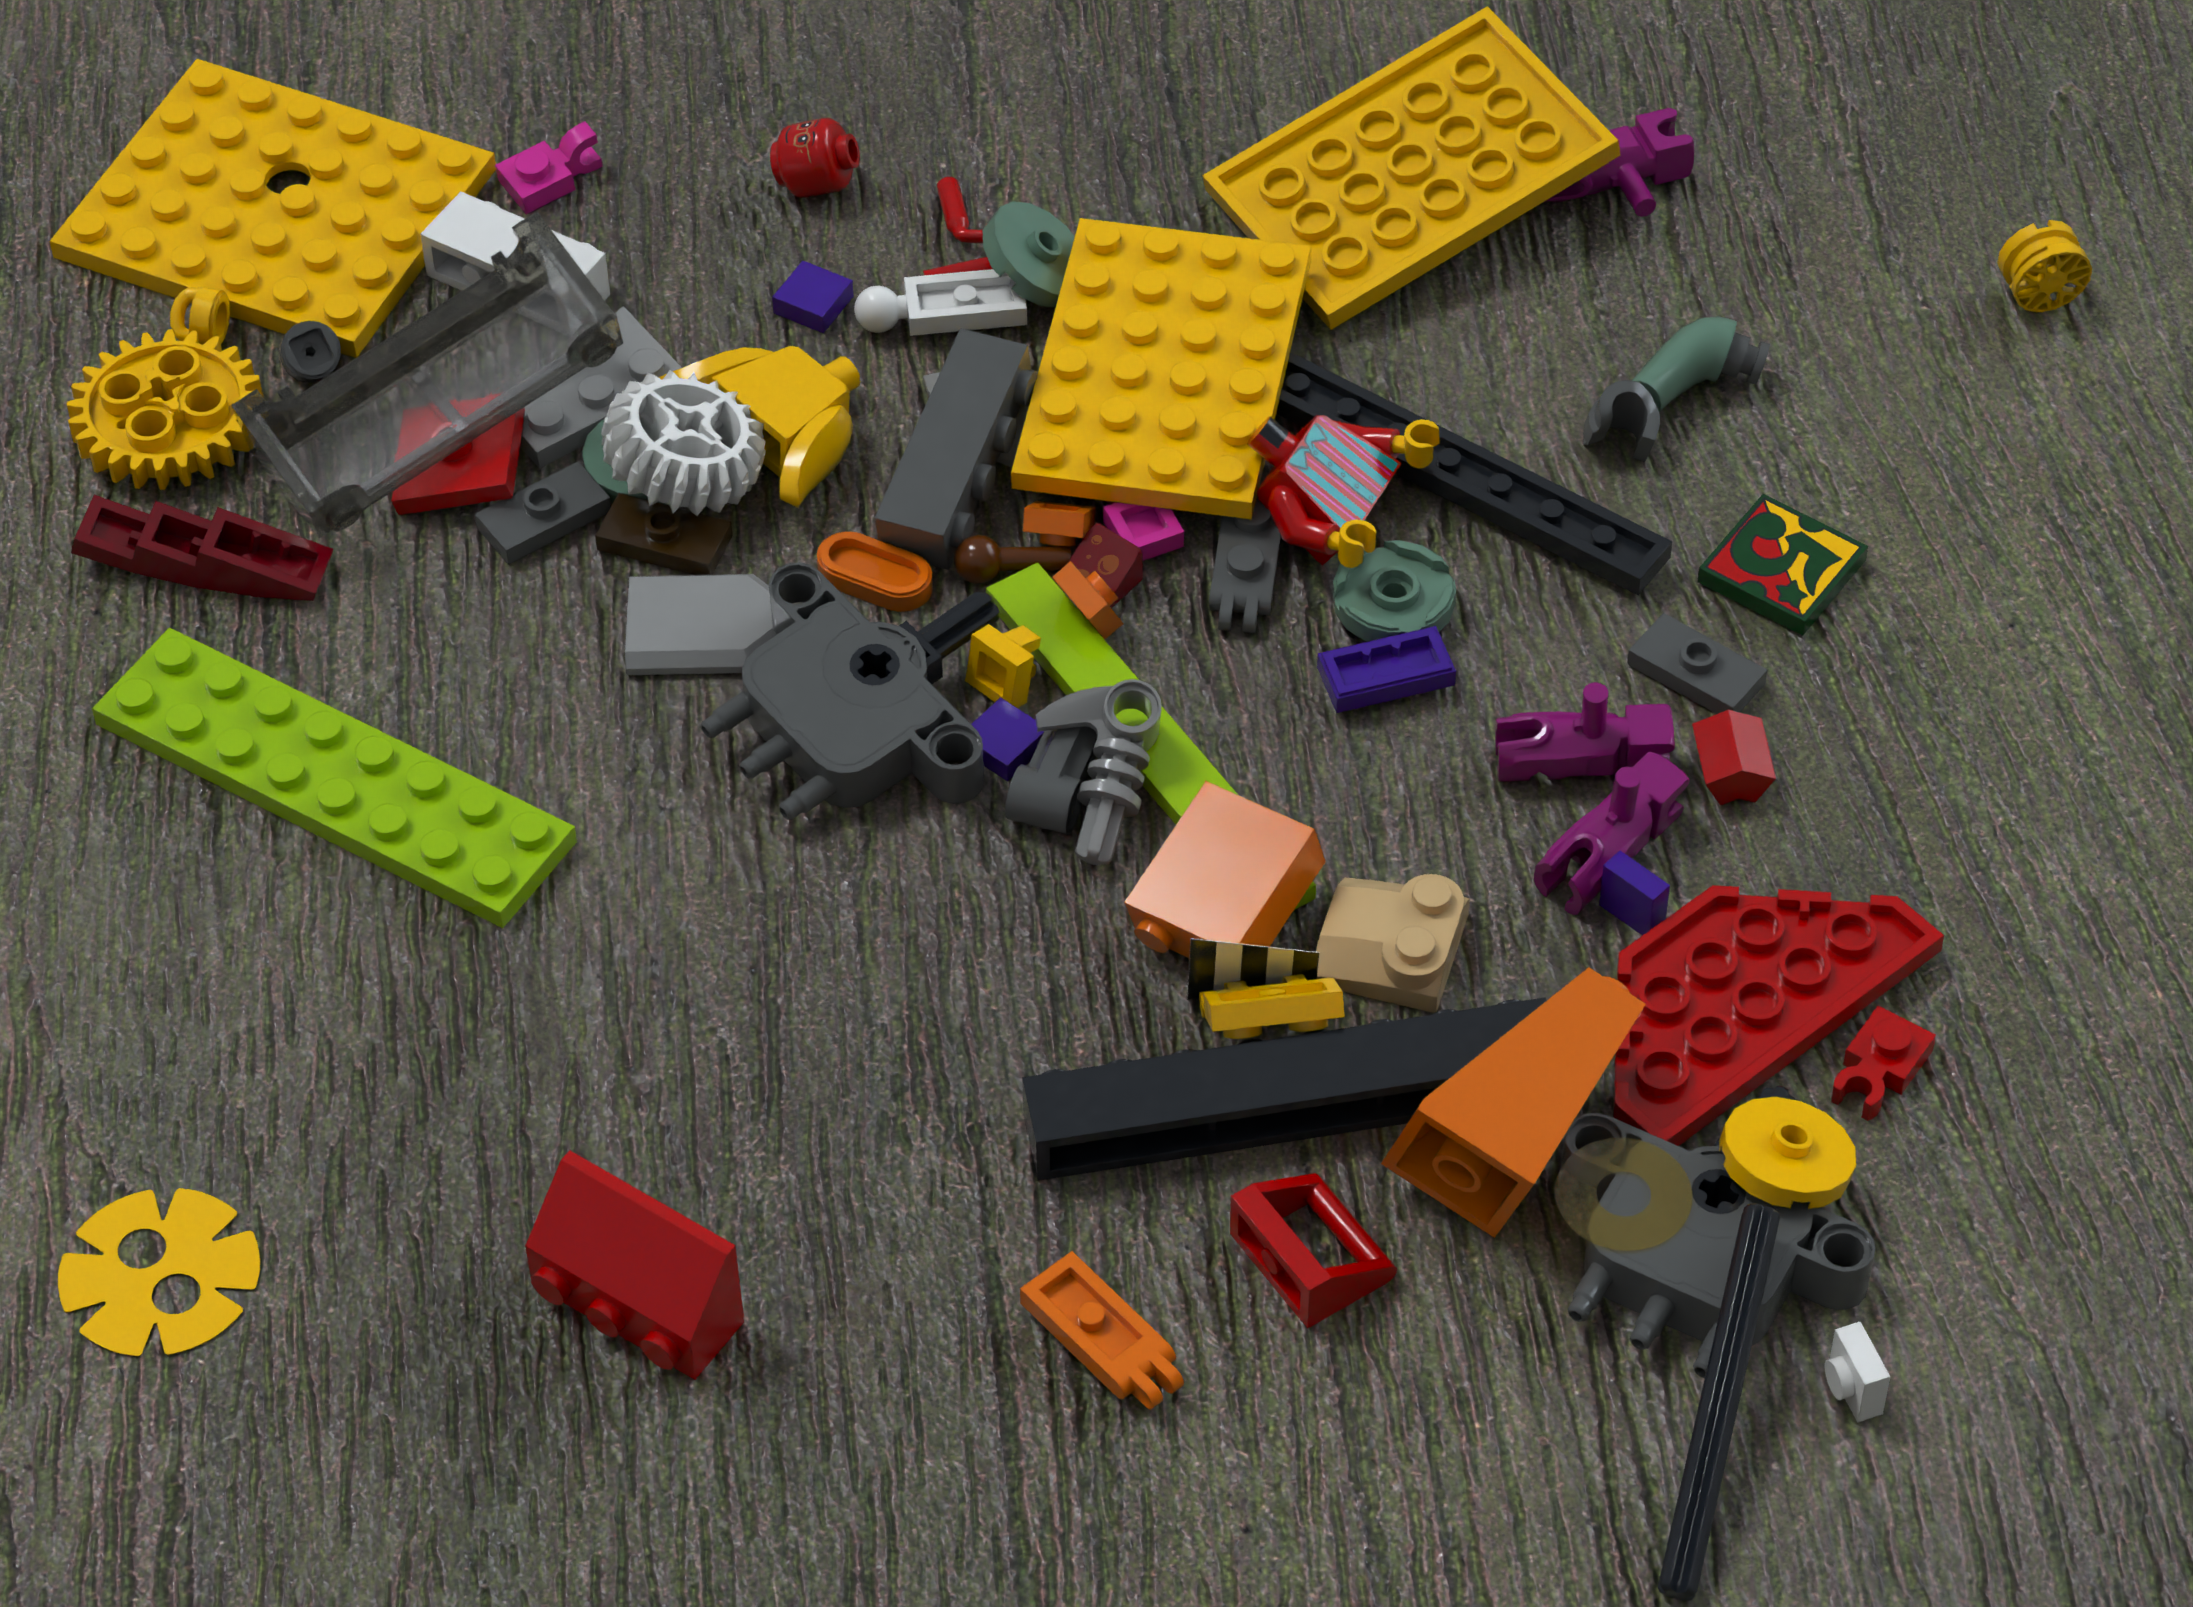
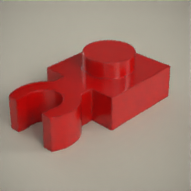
M1877 1006L1846 1048L1843 1065L1847 1068L1841 1070L1835 1077L1831 1102L1839 1105L1846 1094L1850 1092L1863 1093L1867 1097L1864 1101L1861 1118L1867 1121L1873 1119L1881 1110L1885 1087L1902 1095L1932 1053L1936 1034Z

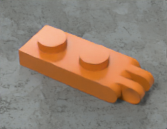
M1073 1251L1020 1288V1304L1117 1398L1123 1400L1132 1394L1146 1408L1151 1410L1163 1401L1160 1389L1151 1378L1170 1394L1184 1386L1182 1375L1171 1364L1176 1360V1354L1171 1345Z

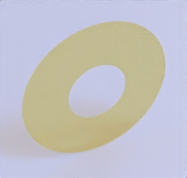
M1631 1138L1603 1139L1580 1148L1567 1159L1560 1169L1556 1180V1202L1567 1224L1586 1240L1614 1250H1641L1668 1240L1684 1225L1692 1206V1188L1687 1174L1681 1165L1661 1148L1648 1142ZM1626 1171L1643 1178L1651 1190L1649 1205L1642 1212L1633 1216H1618L1605 1210L1598 1202L1596 1190L1599 1182L1606 1175L1613 1172Z

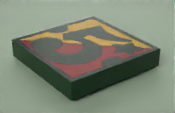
M1762 494L1699 567L1697 582L1803 636L1866 561L1868 546Z

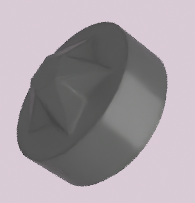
M304 321L291 327L285 334L280 347V360L284 369L291 377L301 382H317L330 376L336 369L341 355L340 342L334 331L327 325L317 321Z

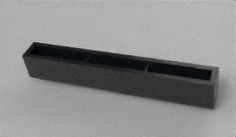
M1546 997L1524 1001L1511 999L1492 1006L1459 1011L1446 1009L1435 1012L1432 1015L1394 1021L1380 1019L1367 1025L1335 1030L1320 1029L1307 1031L1302 1035L1270 1040L1249 1039L1237 1045L1198 1051L1184 1049L1171 1055L1139 1060L1119 1059L1111 1061L1106 1065L1067 1071L1053 1069L1040 1075L1022 1077L1023 1115L1037 1181L1407 1124L1425 1097L1546 1002Z

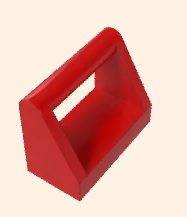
M1317 1173L1253 1183L1231 1195L1230 1235L1307 1329L1387 1284L1397 1273V1267ZM1308 1204L1356 1262L1323 1268L1283 1218Z

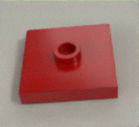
M519 396L405 413L391 499L398 515L513 498L525 408Z

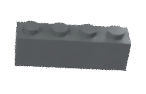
M960 328L876 513L875 524L879 541L923 557L931 566L946 570L950 569L958 545L964 539L973 535L975 525L974 512L979 501H987L992 493L996 478L995 465L1000 453L1007 454L1012 448L1017 430L1016 417L1022 405L1028 407L1030 404L1037 372L1031 370L1028 345Z

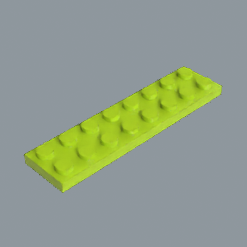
M170 627L92 708L96 725L501 928L506 926L577 843L574 825Z

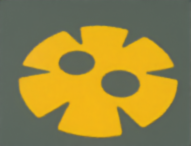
M183 1188L177 1189L164 1220H161L153 1190H145L125 1196L97 1211L76 1231V1235L103 1252V1255L65 1253L62 1255L58 1270V1291L64 1312H72L105 1302L106 1304L79 1331L95 1344L116 1353L140 1356L155 1323L158 1326L166 1355L192 1349L219 1335L243 1312V1308L216 1291L215 1288L246 1290L256 1288L260 1274V1255L253 1231H245L212 1241L237 1216V1211L222 1200L200 1191ZM136 1230H154L161 1234L166 1242V1250L163 1257L156 1264L147 1268L138 1269L125 1265L118 1256V1247L122 1239ZM174 1274H184L194 1278L200 1286V1297L191 1309L179 1314H168L156 1308L152 1300V1293L159 1281Z

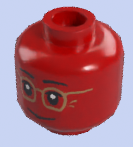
M826 117L794 123L783 128L778 140L771 146L770 163L775 180L780 186L787 187L790 193L799 198H807L838 192L846 188L852 178L853 168L859 166L860 151L856 138L852 134H846L839 122Z

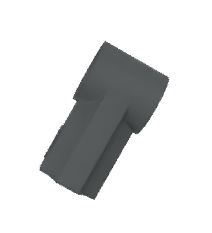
M1087 726L1044 731L1029 766L1021 764L1013 775L1006 800V818L1065 835L1071 834L1082 807V803L1077 799L1079 786L1088 776L1089 763L1096 758L1093 753L1097 740L1096 732Z

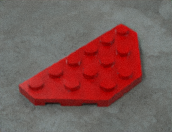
M1712 885L1619 952L1617 980L1627 987L1631 995L1646 1005L1615 1053L1613 1118L1680 1146L1941 952L1944 935L1898 896L1870 895L1869 902L1831 900V892L1778 889L1777 897L1739 895V887Z

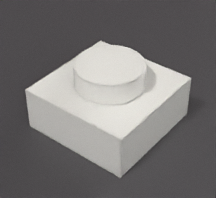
M1861 1321L1835 1329L1830 1359L1826 1360L1824 1365L1826 1379L1831 1392L1836 1399L1846 1400L1857 1423L1883 1415L1890 1375Z

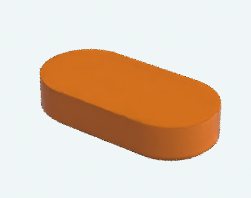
M857 532L833 534L826 538L818 547V570L840 592L897 612L917 609L924 605L931 597L933 591L931 567L923 557Z

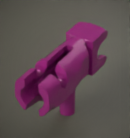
M1673 108L1636 115L1634 127L1623 126L1609 129L1619 140V157L1543 203L1581 198L1620 186L1637 216H1648L1656 209V201L1643 179L1650 176L1653 183L1657 185L1688 177L1694 165L1693 138L1686 134L1675 136L1677 111Z
M1594 682L1586 685L1583 689L1582 713L1561 711L1527 712L1496 718L1495 753L1498 755V782L1530 781V777L1538 772L1546 775L1547 780H1560L1565 777L1614 775L1622 767H1633L1648 752L1659 754L1671 762L1670 752L1675 749L1671 707L1667 704L1626 705L1624 717H1618L1616 714L1607 713L1609 694L1607 687L1601 683Z
M1648 752L1633 767L1620 768L1616 772L1612 792L1597 807L1570 827L1549 848L1545 856L1535 866L1534 883L1539 892L1547 897L1566 878L1570 859H1572L1581 868L1568 883L1573 896L1566 902L1564 910L1571 915H1578L1601 891L1603 865L1619 851L1633 859L1649 842L1650 836L1656 839L1681 815L1684 806L1675 799L1688 786L1690 782L1689 777L1672 762L1654 752Z

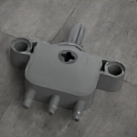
M798 562L779 567L772 574L769 581L772 625L777 635L756 648L746 658L742 668L744 691L715 709L710 717L702 721L701 729L708 738H714L722 732L731 730L745 719L749 720L752 727L766 742L753 750L751 756L740 763V770L743 775L748 779H753L760 773L768 772L782 761H785L806 782L791 792L790 797L780 803V813L787 820H792L801 813H807L824 800L831 805L843 808L862 806L873 801L910 774H913L935 797L943 802L956 804L974 799L981 792L984 784L982 738L978 731L932 684L943 678V658L970 641L973 633L988 624L993 625L998 621L1000 611L995 605L993 598L987 592H975L917 632L907 620L899 626L884 622H869L819 570L809 564ZM951 761L964 762V763L958 764V765L947 764L948 762H951Z
M1780 1085L1776 1086L1775 1089L1765 1088L1759 1098L1781 1097L1797 1100L1789 1095V1089ZM1588 1113L1576 1117L1565 1134L1561 1166L1562 1184L1576 1198L1596 1206L1587 1231L1584 1258L1585 1275L1572 1295L1573 1300L1567 1309L1569 1316L1578 1322L1587 1320L1591 1311L1595 1310L1602 1298L1605 1297L1640 1313L1635 1322V1329L1630 1336L1632 1345L1640 1350L1648 1349L1654 1338L1659 1337L1665 1325L1703 1341L1698 1350V1357L1693 1364L1695 1373L1700 1377L1705 1378L1740 1219L1747 1204L1756 1203L1772 1207L1780 1214L1779 1226L1752 1345L1758 1343L1769 1331L1790 1292L1834 1310H1846L1859 1305L1866 1297L1875 1255L1874 1239L1865 1228L1857 1223L1822 1208L1808 1209L1810 1204L1808 1202L1793 1201L1791 1208L1771 1205L1750 1195L1731 1179L1723 1165L1726 1157L1722 1149L1719 1152V1138L1714 1146H1703L1688 1151L1615 1118L1599 1113ZM1834 1264H1842L1848 1267H1841Z

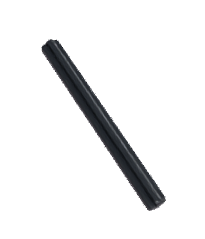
M1756 1203L1747 1204L1741 1215L1658 1583V1590L1662 1595L1682 1601H1691L1698 1590L1780 1221V1214L1776 1209Z

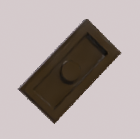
M618 493L595 535L597 550L692 575H713L733 536L731 521L703 514L696 516L691 511L680 508L673 514L668 505L655 503L649 506L648 500Z

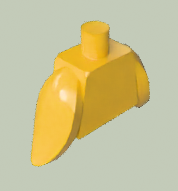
M788 346L775 352L762 348L743 347L716 354L673 371L682 379H688L695 373L697 380L706 384L718 380L719 390L724 393L737 391L736 403L751 406L749 408L751 419L764 424L762 433L763 439L766 441L764 447L766 454L763 464L780 477V500L797 508L800 507L805 497L834 470L848 448L853 429L851 416L849 415L850 392L858 388L861 381L854 363L845 356H840L822 366L801 348L795 346ZM666 374L658 378L662 380L666 376Z

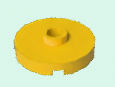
M1781 1097L1752 1099L1734 1108L1724 1125L1719 1139V1152L1722 1149L1726 1157L1723 1165L1730 1178L1750 1195L1774 1206L1791 1208L1793 1201L1801 1203L1810 1202L1808 1209L1824 1207L1842 1197L1856 1168L1855 1146L1846 1130L1826 1112L1802 1101Z

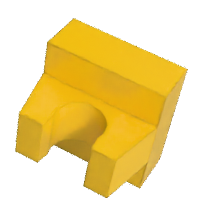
M990 624L984 626L971 636L965 681L994 702L999 698H1003L1013 706L1021 707L1027 703L1030 680L1036 674L1037 666L1033 663L1034 655L1031 652L1040 647L1041 637L1024 625L1005 633H1001Z

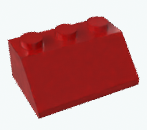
M571 1150L566 1153L559 1163L525 1245L531 1283L534 1289L548 1302L554 1305L565 1303L582 1313L604 1335L609 1337H617L619 1335L640 1347L646 1357L657 1366L666 1370H671L674 1367L696 1380L744 1323L736 1245Z

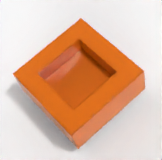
M1035 501L1024 507L1023 532L1040 533L1039 543L1075 546L1076 537H1085L1086 533L1094 526L1096 507Z
M1070 561L1052 577L1104 639H1107L1124 624L1110 607L1119 598L1095 570L1085 578Z

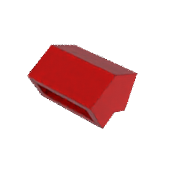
M1726 710L1693 723L1692 726L1705 784L1721 806L1736 799L1756 803L1776 780L1762 718Z

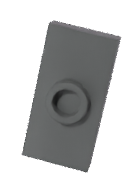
M577 461L514 493L513 498L501 500L475 513L477 529L509 565L606 515L611 508V501L608 494Z
M1665 613L1629 649L1627 665L1716 714L1726 710L1741 712L1766 684L1768 671L1764 667Z

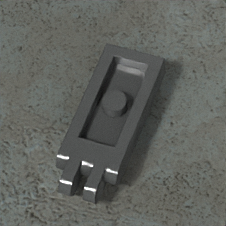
M1258 498L1256 499L1252 520L1222 516L1209 597V610L1219 611L1218 630L1231 631L1234 613L1244 614L1243 632L1256 633L1258 615L1271 616L1282 537L1269 510Z

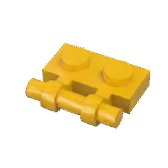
M1303 974L1283 976L1282 983L1248 987L1245 981L1224 983V989L1199 992L1202 1018L1205 1017L1212 1032L1223 1031V1037L1230 1039L1259 1036L1263 1033L1262 1026L1287 1023L1289 1030L1315 1031L1328 1027V1019L1345 1017L1343 991L1334 978L1307 980Z

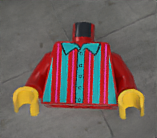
M1316 415L1295 436L1269 416L1254 432L1247 445L1273 465L1257 489L1258 499L1269 510L1282 539L1288 544L1305 548L1321 565H1324L1338 553V560L1343 566L1354 568L1363 562L1364 551L1369 553L1375 550L1376 529L1372 524L1364 520L1401 465V462L1396 459L1398 455L1404 454L1406 461L1415 468H1425L1433 461V447L1437 446L1440 442L1439 427L1429 420L1420 419L1413 421L1406 427L1404 436H1402L1398 429L1364 427L1335 421L1325 415Z

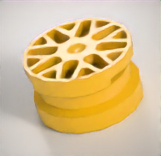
M2049 220L2047 223L2048 227L2039 229L2032 223L2010 237L1999 252L1997 264L2006 283L2009 284L2017 304L2027 311L2045 312L2060 308L2080 295L2091 280L2092 266L2084 250L2080 248L2072 228L2062 221ZM2067 283H2072L2076 285V287L2072 288L2064 285ZM2056 292V300L2052 301L2050 294Z

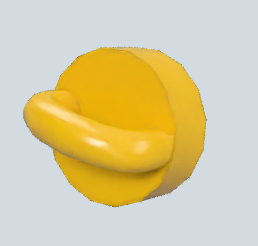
M188 287L182 290L175 298L170 311V327L173 329L175 337L179 341H184L186 336L194 330L197 331L199 343L202 345L214 336L220 338L221 344L224 341L230 320V302L224 290L203 287ZM192 302L188 329L185 325V312Z

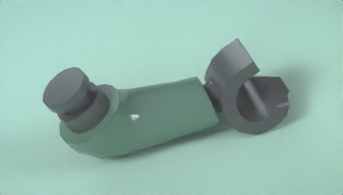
M1719 316L1699 318L1685 325L1661 346L1632 381L1614 382L1605 388L1600 399L1594 403L1585 420L1583 444L1588 446L1603 440L1609 428L1628 430L1636 437V447L1632 458L1645 462L1655 443L1660 427V411L1693 385L1705 380L1716 382L1720 373L1736 378L1740 372L1748 375L1746 382L1756 385L1763 370L1770 344L1760 341L1758 347L1750 345V337L1736 333L1737 321Z

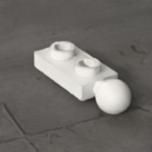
M993 269L904 277L905 295L897 296L891 289L884 286H871L859 294L854 306L855 317L858 323L864 329L875 333L888 331L897 324L899 319L908 318L910 336L956 332L960 328L978 330L1027 325L1026 299L1020 297L1012 289L1016 282L1006 272L1000 277Z

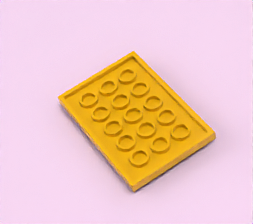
M1487 6L1202 175L1208 194L1248 238L1311 246V264L1303 300L1332 330L1619 157L1620 147L1619 140Z
M1080 218L1011 470L1012 489L1252 520L1257 499V489L1260 486L1265 459L1249 447L1247 443L1258 427L1269 416L1275 420L1311 264V246Z

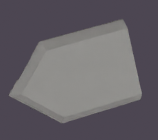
M754 574L629 577L625 643L626 675L742 673L746 658L756 648L777 635L772 625L769 585Z

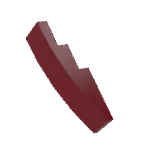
M94 494L74 538L71 553L135 574L195 588L252 597L314 601L334 549L217 507L211 521L155 501L150 514Z

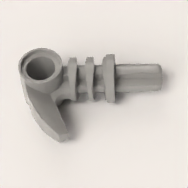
M1129 679L1121 681L1114 686L1080 690L1058 699L1036 714L1037 732L1087 726L1092 728L1097 734L1093 753L1098 759L1091 761L1087 770L1088 775L1093 780L1082 782L1077 794V799L1087 809L1075 853L1078 858L1091 865H1108L1112 861L1124 817L1136 816L1140 809L1141 798L1134 790H1138L1143 786L1144 776L1139 770L1148 767L1150 757L1146 751L1154 745L1158 738L1162 708L1161 699L1157 691L1150 684L1141 680ZM1125 709H1137L1143 712L1148 720L1139 726H1127L1121 723L1116 718V715Z

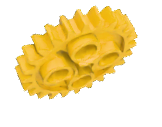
M168 329L163 341L154 342L153 338L146 332L142 334V345L135 348L125 340L119 341L120 355L115 357L109 353L100 352L98 355L101 369L84 366L82 372L85 382L73 383L71 386L74 400L67 401L70 417L68 423L73 443H77L81 459L91 458L93 471L96 473L109 468L112 482L114 483L121 481L128 474H132L134 486L137 489H140L148 478H156L159 489L165 490L170 477L177 476L182 484L187 487L191 485V473L200 471L209 479L213 478L212 464L215 462L230 467L235 465L232 449L244 452L250 451L251 446L248 435H259L261 433L259 418L265 416L259 375H254L252 361L250 359L240 360L239 350L236 346L222 351L218 336L212 337L203 345L200 344L197 331L194 330L186 336L184 341H176L173 329Z

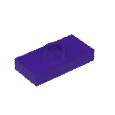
M1436 626L1317 654V669L1336 713L1455 686L1456 670Z

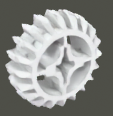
M671 370L661 380L654 374L647 373L642 382L629 381L626 389L622 393H617L614 401L611 402L601 431L603 436L601 443L604 452L603 461L613 468L612 479L627 481L628 494L643 493L647 495L649 506L659 501L668 504L673 514L679 507H688L693 514L698 516L705 506L720 513L725 504H738L741 497L746 492L751 491L752 485L757 482L766 454L764 449L766 441L763 439L762 433L764 424L751 419L750 405L736 403L737 391L724 393L719 390L718 380L706 384L698 381L695 373L688 379H682Z

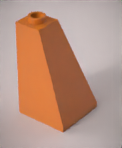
M1588 967L1425 1097L1381 1164L1495 1238L1537 1181L1646 1004L1631 995L1627 987L1618 980L1602 976Z

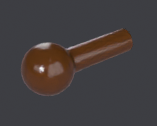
M974 535L964 539L958 545L954 555V564L958 574L964 580L974 584H983L993 580L1000 571H1021L1037 562L1045 571H1060L1070 560L1071 550L1069 546L999 547L993 539L987 536Z

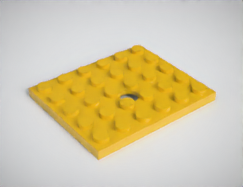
M196 59L49 242L53 258L176 298L182 290L188 287L224 290L229 297L231 317L282 334H286L291 327L300 322L317 321L331 328L338 337L341 353L357 358L424 268L425 261L420 234L460 191L476 198L496 171L495 155L491 151ZM283 171H300L310 177L307 186L302 184L291 185L285 188L281 194L275 193L267 187L270 178Z

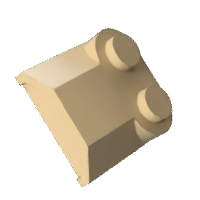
M1437 874L1420 875L1412 878L1406 884L1344 877L1335 889L1319 935L1316 952H1319L1317 979L1334 978L1343 992L1432 1013L1437 1012L1469 915L1470 898L1463 896L1462 890L1454 881Z

